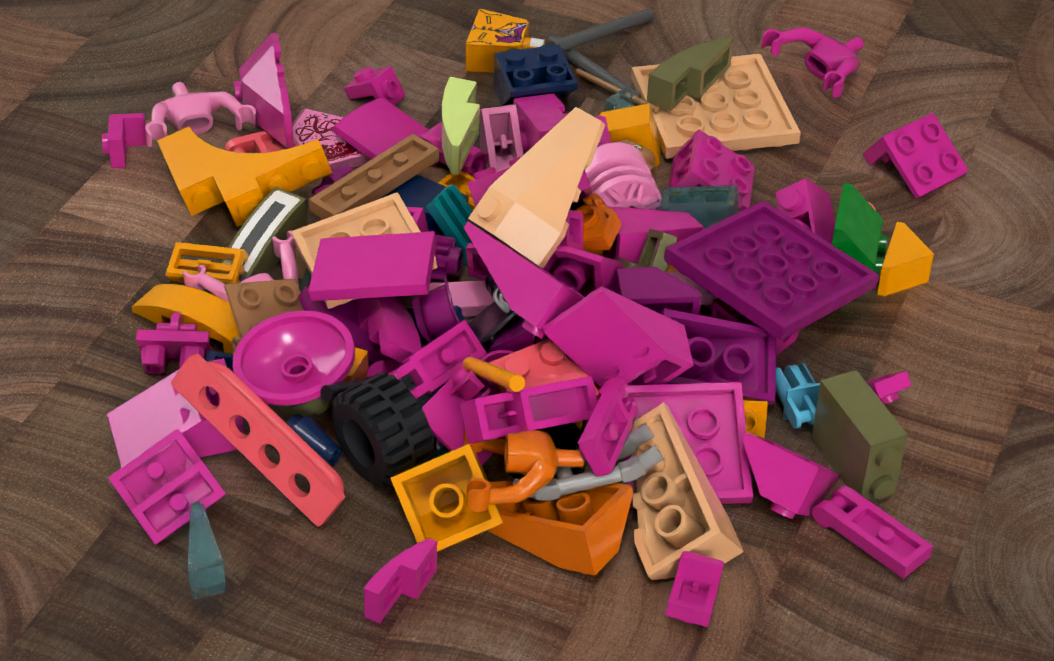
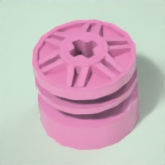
M621 142L607 143L597 147L591 166L585 169L592 194L596 192L602 198L603 203L610 207L662 210L663 199L641 151L633 145Z

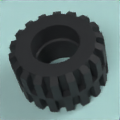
M381 372L334 397L333 406L331 407L332 420L342 450L353 467L374 486L387 488L393 484L391 477L433 459L434 441L426 415L414 395L395 376Z

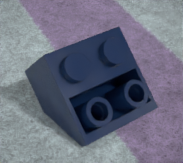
M560 44L542 45L536 48L521 50L510 49L505 52L494 53V88L502 106L514 104V98L553 93L557 98L568 97L578 89V82Z

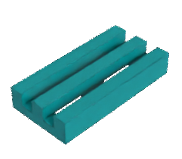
M455 184L438 194L426 208L445 236L456 239L455 247L464 249L463 262L467 267L465 248L472 241L466 233L464 226L467 221L475 226L477 225L468 219L473 211Z

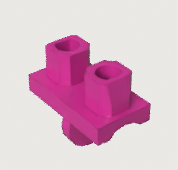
M173 312L170 323H157L156 330L137 329L136 342L146 374L161 375L165 373L167 359H180L179 368H181L188 357L198 353L205 359L207 350L213 351V347L210 346L209 332L197 331V324H184L182 312Z

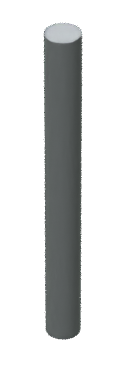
M645 9L550 41L549 45L560 44L562 50L565 51L650 22L654 19V14L651 9Z
M553 34L549 35L546 39V45H549L550 41L559 38ZM571 48L563 51L566 59L581 70L641 98L639 92L576 49ZM625 99L626 101H628V102L631 103L632 105L638 106V104H636V103H634V102H631V101Z

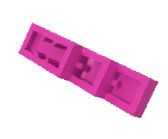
M395 296L356 299L359 328L369 332L370 341L380 345L382 354L402 363L403 360L421 349L419 334L413 318L404 304Z

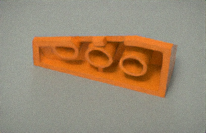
M513 481L489 482L491 488H505L513 485ZM613 483L560 496L561 498L551 501L534 500L532 497H528L518 503L497 504L504 524L488 530V532L559 568L582 574L596 575L619 552L633 496L632 485Z

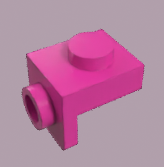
M392 66L375 70L372 67H365L357 71L353 75L354 80L344 87L349 100L373 95L375 100L383 97L395 106L405 97V92Z
M145 114L109 115L108 133H102V150L104 155L110 154L111 168H126L127 146L147 145Z
M683 551L665 616L676 618L686 623L708 627L724 562Z

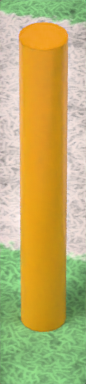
M472 356L465 358L462 366L468 372L473 370L475 372L474 375L515 392L521 391L525 386V380L521 375Z

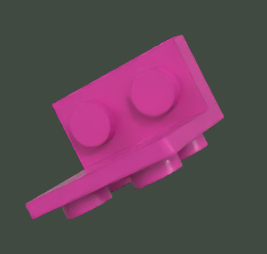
M934 113L881 137L863 153L869 166L880 160H883L885 164L893 161L915 198H920L964 176L968 172V168Z
M698 129L673 157L668 189L698 188L701 185L703 187L734 186L739 196L720 198L743 211L750 207L755 167L745 156L736 154L724 146L716 137L709 136ZM667 191L666 198L676 205H679L685 199L672 198L669 191Z

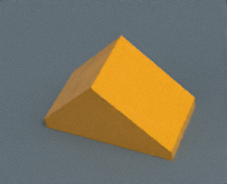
M650 103L600 113L599 116L606 117L611 143L629 139L651 150L655 157L654 166H659L660 142Z
M898 221L896 223L882 265L877 295H891L929 281L934 253L905 223Z

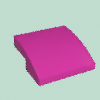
M383 97L358 107L335 124L332 132L371 160L411 134L420 137L428 131L427 128Z
M178 428L108 477L155 545H158L227 495Z

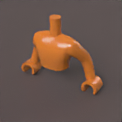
M464 427L463 436H464V446H465V445L468 444V441H467L466 431H465V427ZM539 430L507 433L505 440L497 438L472 443L470 445L475 449L476 453L485 450L504 455L505 471L517 472L525 476L516 484L505 488H491V484L487 480L472 478L467 484V506L474 512H483L488 509L489 505L523 501L550 482L555 476L558 466L583 468L584 459L581 456L580 450L556 449L551 436L547 432Z

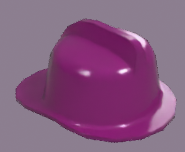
M444 274V285L429 291L427 295L415 297L412 302L417 327L421 335L429 343L460 322L455 313L446 274Z

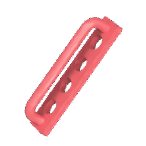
M198 353L187 358L171 381V385L316 526L320 527L326 523L345 499L344 483L340 475L233 371L220 363L207 362ZM207 386L214 388L219 394V406H214L208 401L206 397ZM237 415L244 417L249 423V435H245L237 429L235 424ZM266 444L272 445L279 452V464H275L267 458L265 453ZM296 473L302 474L309 481V493H305L297 487L295 483Z

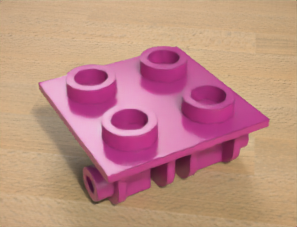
M464 367L422 407L432 434L450 452L464 446V422L460 402L485 397L492 391L488 388L482 393L480 390L485 385L474 375L475 372L473 370L468 372ZM483 450L477 453L481 465L487 461L493 452Z

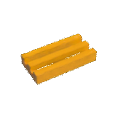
M176 242L165 276L169 281L184 283L183 271L196 275L198 274V266L204 265L206 274L224 284L240 283L239 275L243 276L245 270L243 262H247L249 255L245 249ZM181 255L203 258L231 260L233 261V263L225 264L211 262V260H189L180 258Z

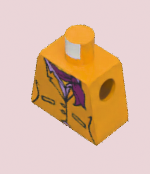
M479 9L466 41L465 71L494 73V53L505 52L510 49L536 48L546 45V41L529 37V22L526 19Z

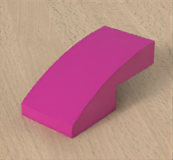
M429 538L404 550L384 565L363 588L365 618L381 623L401 594L416 600L437 571V541Z

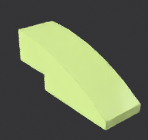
M449 77L444 90L441 135L442 149L451 174L459 175L479 135L480 105L476 104L477 82Z

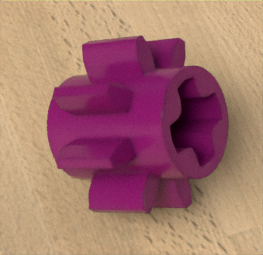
M436 235L435 258L438 268L432 270L431 280L445 282L444 274H446L447 281L449 282L450 275L459 276L461 272L464 249L455 247L456 239Z

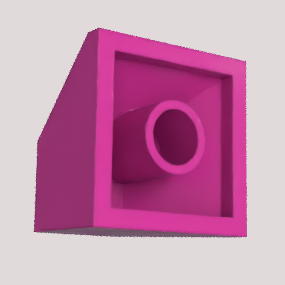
M745 432L742 439L760 496L772 501L771 510L787 518L793 519L795 513L809 517L813 507L824 499L838 482L841 475L769 439Z

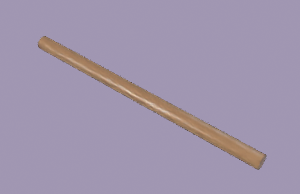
M579 68L575 71L576 75L638 105L649 103ZM650 103L652 112L657 113L659 107Z

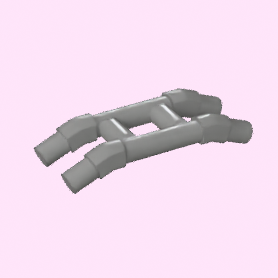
M646 423L629 433L618 459L629 456L637 451L639 446L654 438V434ZM655 445L639 456L635 455L627 461L619 462L618 465L614 466L612 473L598 477L595 476L593 471L574 475L571 468L575 467L558 466L555 473L557 480L553 478L530 497L534 500L551 501L561 498L560 496L621 481L622 483L634 481L646 474L648 469L663 461L664 457ZM584 460V465H588L589 463ZM506 471V473L521 474V473H517V472H507V471ZM514 479L513 485L516 484L520 479Z

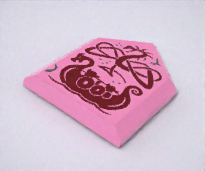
M302 109L292 123L295 145L299 146L318 139L329 164L334 169L347 164L355 168L371 160L332 132L334 125L343 117L310 109Z

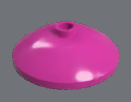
M292 311L273 316L253 327L241 339L235 350L233 370L265 403L274 405L303 404L320 398L322 386L339 383L346 378L354 363L355 346L348 328L333 316L316 311Z

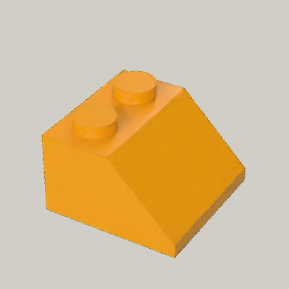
M470 444L391 477L417 543L429 538L437 541V552L504 524L497 504L489 505L488 509L483 512H474L467 506L466 491L468 482L472 478H482L488 481L477 453Z

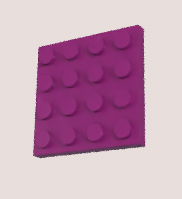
M764 200L667 247L664 255V261L677 269L679 273L702 286L710 294L721 299L739 314L747 317L780 341L876 288L880 276Z

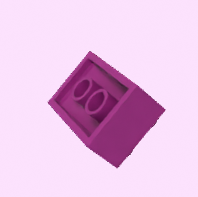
M665 308L660 314L685 326L694 364L693 367L666 384L741 382L743 400L768 401V405H772L775 402V336L768 334L760 326Z

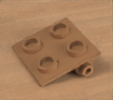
M296 278L224 285L239 331L238 337L232 339V349L234 352L241 339L253 327L264 320L287 312L304 311L298 298L301 292Z

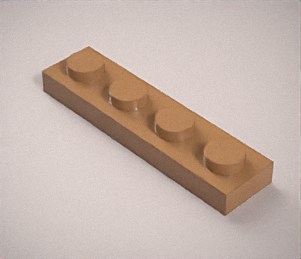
M411 134L309 199V211L324 220L378 200L439 161V148L415 134Z

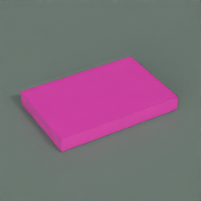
M435 231L320 239L308 290L311 301L427 295L437 245Z

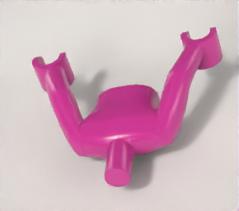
M798 27L782 32L768 29L763 33L761 47L771 46L770 53L774 56L780 53L782 44L802 41L812 50L805 54V65L814 76L824 80L823 90L833 88L832 96L834 98L842 95L847 75L856 73L861 65L860 59L855 54V52L864 47L860 37H855L845 43H841L834 38L806 27Z

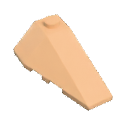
M575 107L488 188L468 219L543 269L566 235L569 223L566 222L572 202H578L581 190L578 188L583 171L591 166L605 124L594 116Z
M663 402L635 420L630 432L646 423L654 434V438L639 446L638 450L631 454V457L639 456L655 445L664 457L663 461L647 470L646 474L636 479V493L632 496L633 507L637 509L638 529H634V543L648 577L651 580L675 578L683 551L723 561L724 564L743 553L744 550L727 513L669 407Z

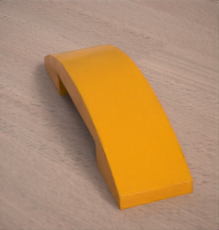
M161 284L154 286L131 306L133 313L154 323H167L171 319L173 312H182L184 324H197V331L209 332L211 338L223 343L224 353H235L232 349V339L238 337L239 331L230 303L215 295L184 285Z

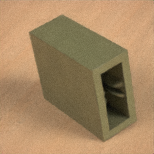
M857 370L821 380L811 439L835 472L841 474L840 478L844 484L867 500L883 499L896 493L908 434Z

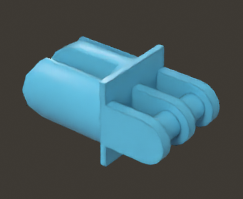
M801 363L799 367L797 365L786 366L784 373L780 367L776 368L775 392L784 406L782 418L783 420L788 419L794 429L800 428L801 423L808 422L809 425L814 424L820 383L815 382L805 363Z

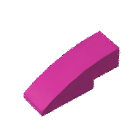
M588 376L524 388L519 392L512 391L460 402L467 441L468 444L506 437L507 433L541 430L589 420L598 401L593 378Z

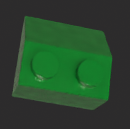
M844 183L832 245L878 275H881L884 258L877 256L884 257L888 235L881 234L883 218L852 184Z

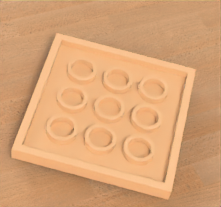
M761 54L733 56L731 66L700 99L686 95L672 111L659 107L657 113L652 112L660 147L665 159L673 158L698 129L709 136L716 137L724 146L732 151H747L773 146L782 147L784 145L799 144L801 132ZM660 64L632 67V82L636 91L641 94V99L647 101L649 74Z

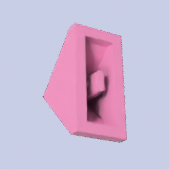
M516 104L480 110V149L488 153L486 168L495 167L496 172L509 168V161L524 155Z

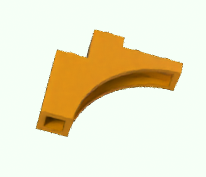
M188 126L157 140L191 216L225 201L237 227L244 224L260 202L275 187L292 192L333 173L318 139L275 152L237 153L226 151L204 142Z

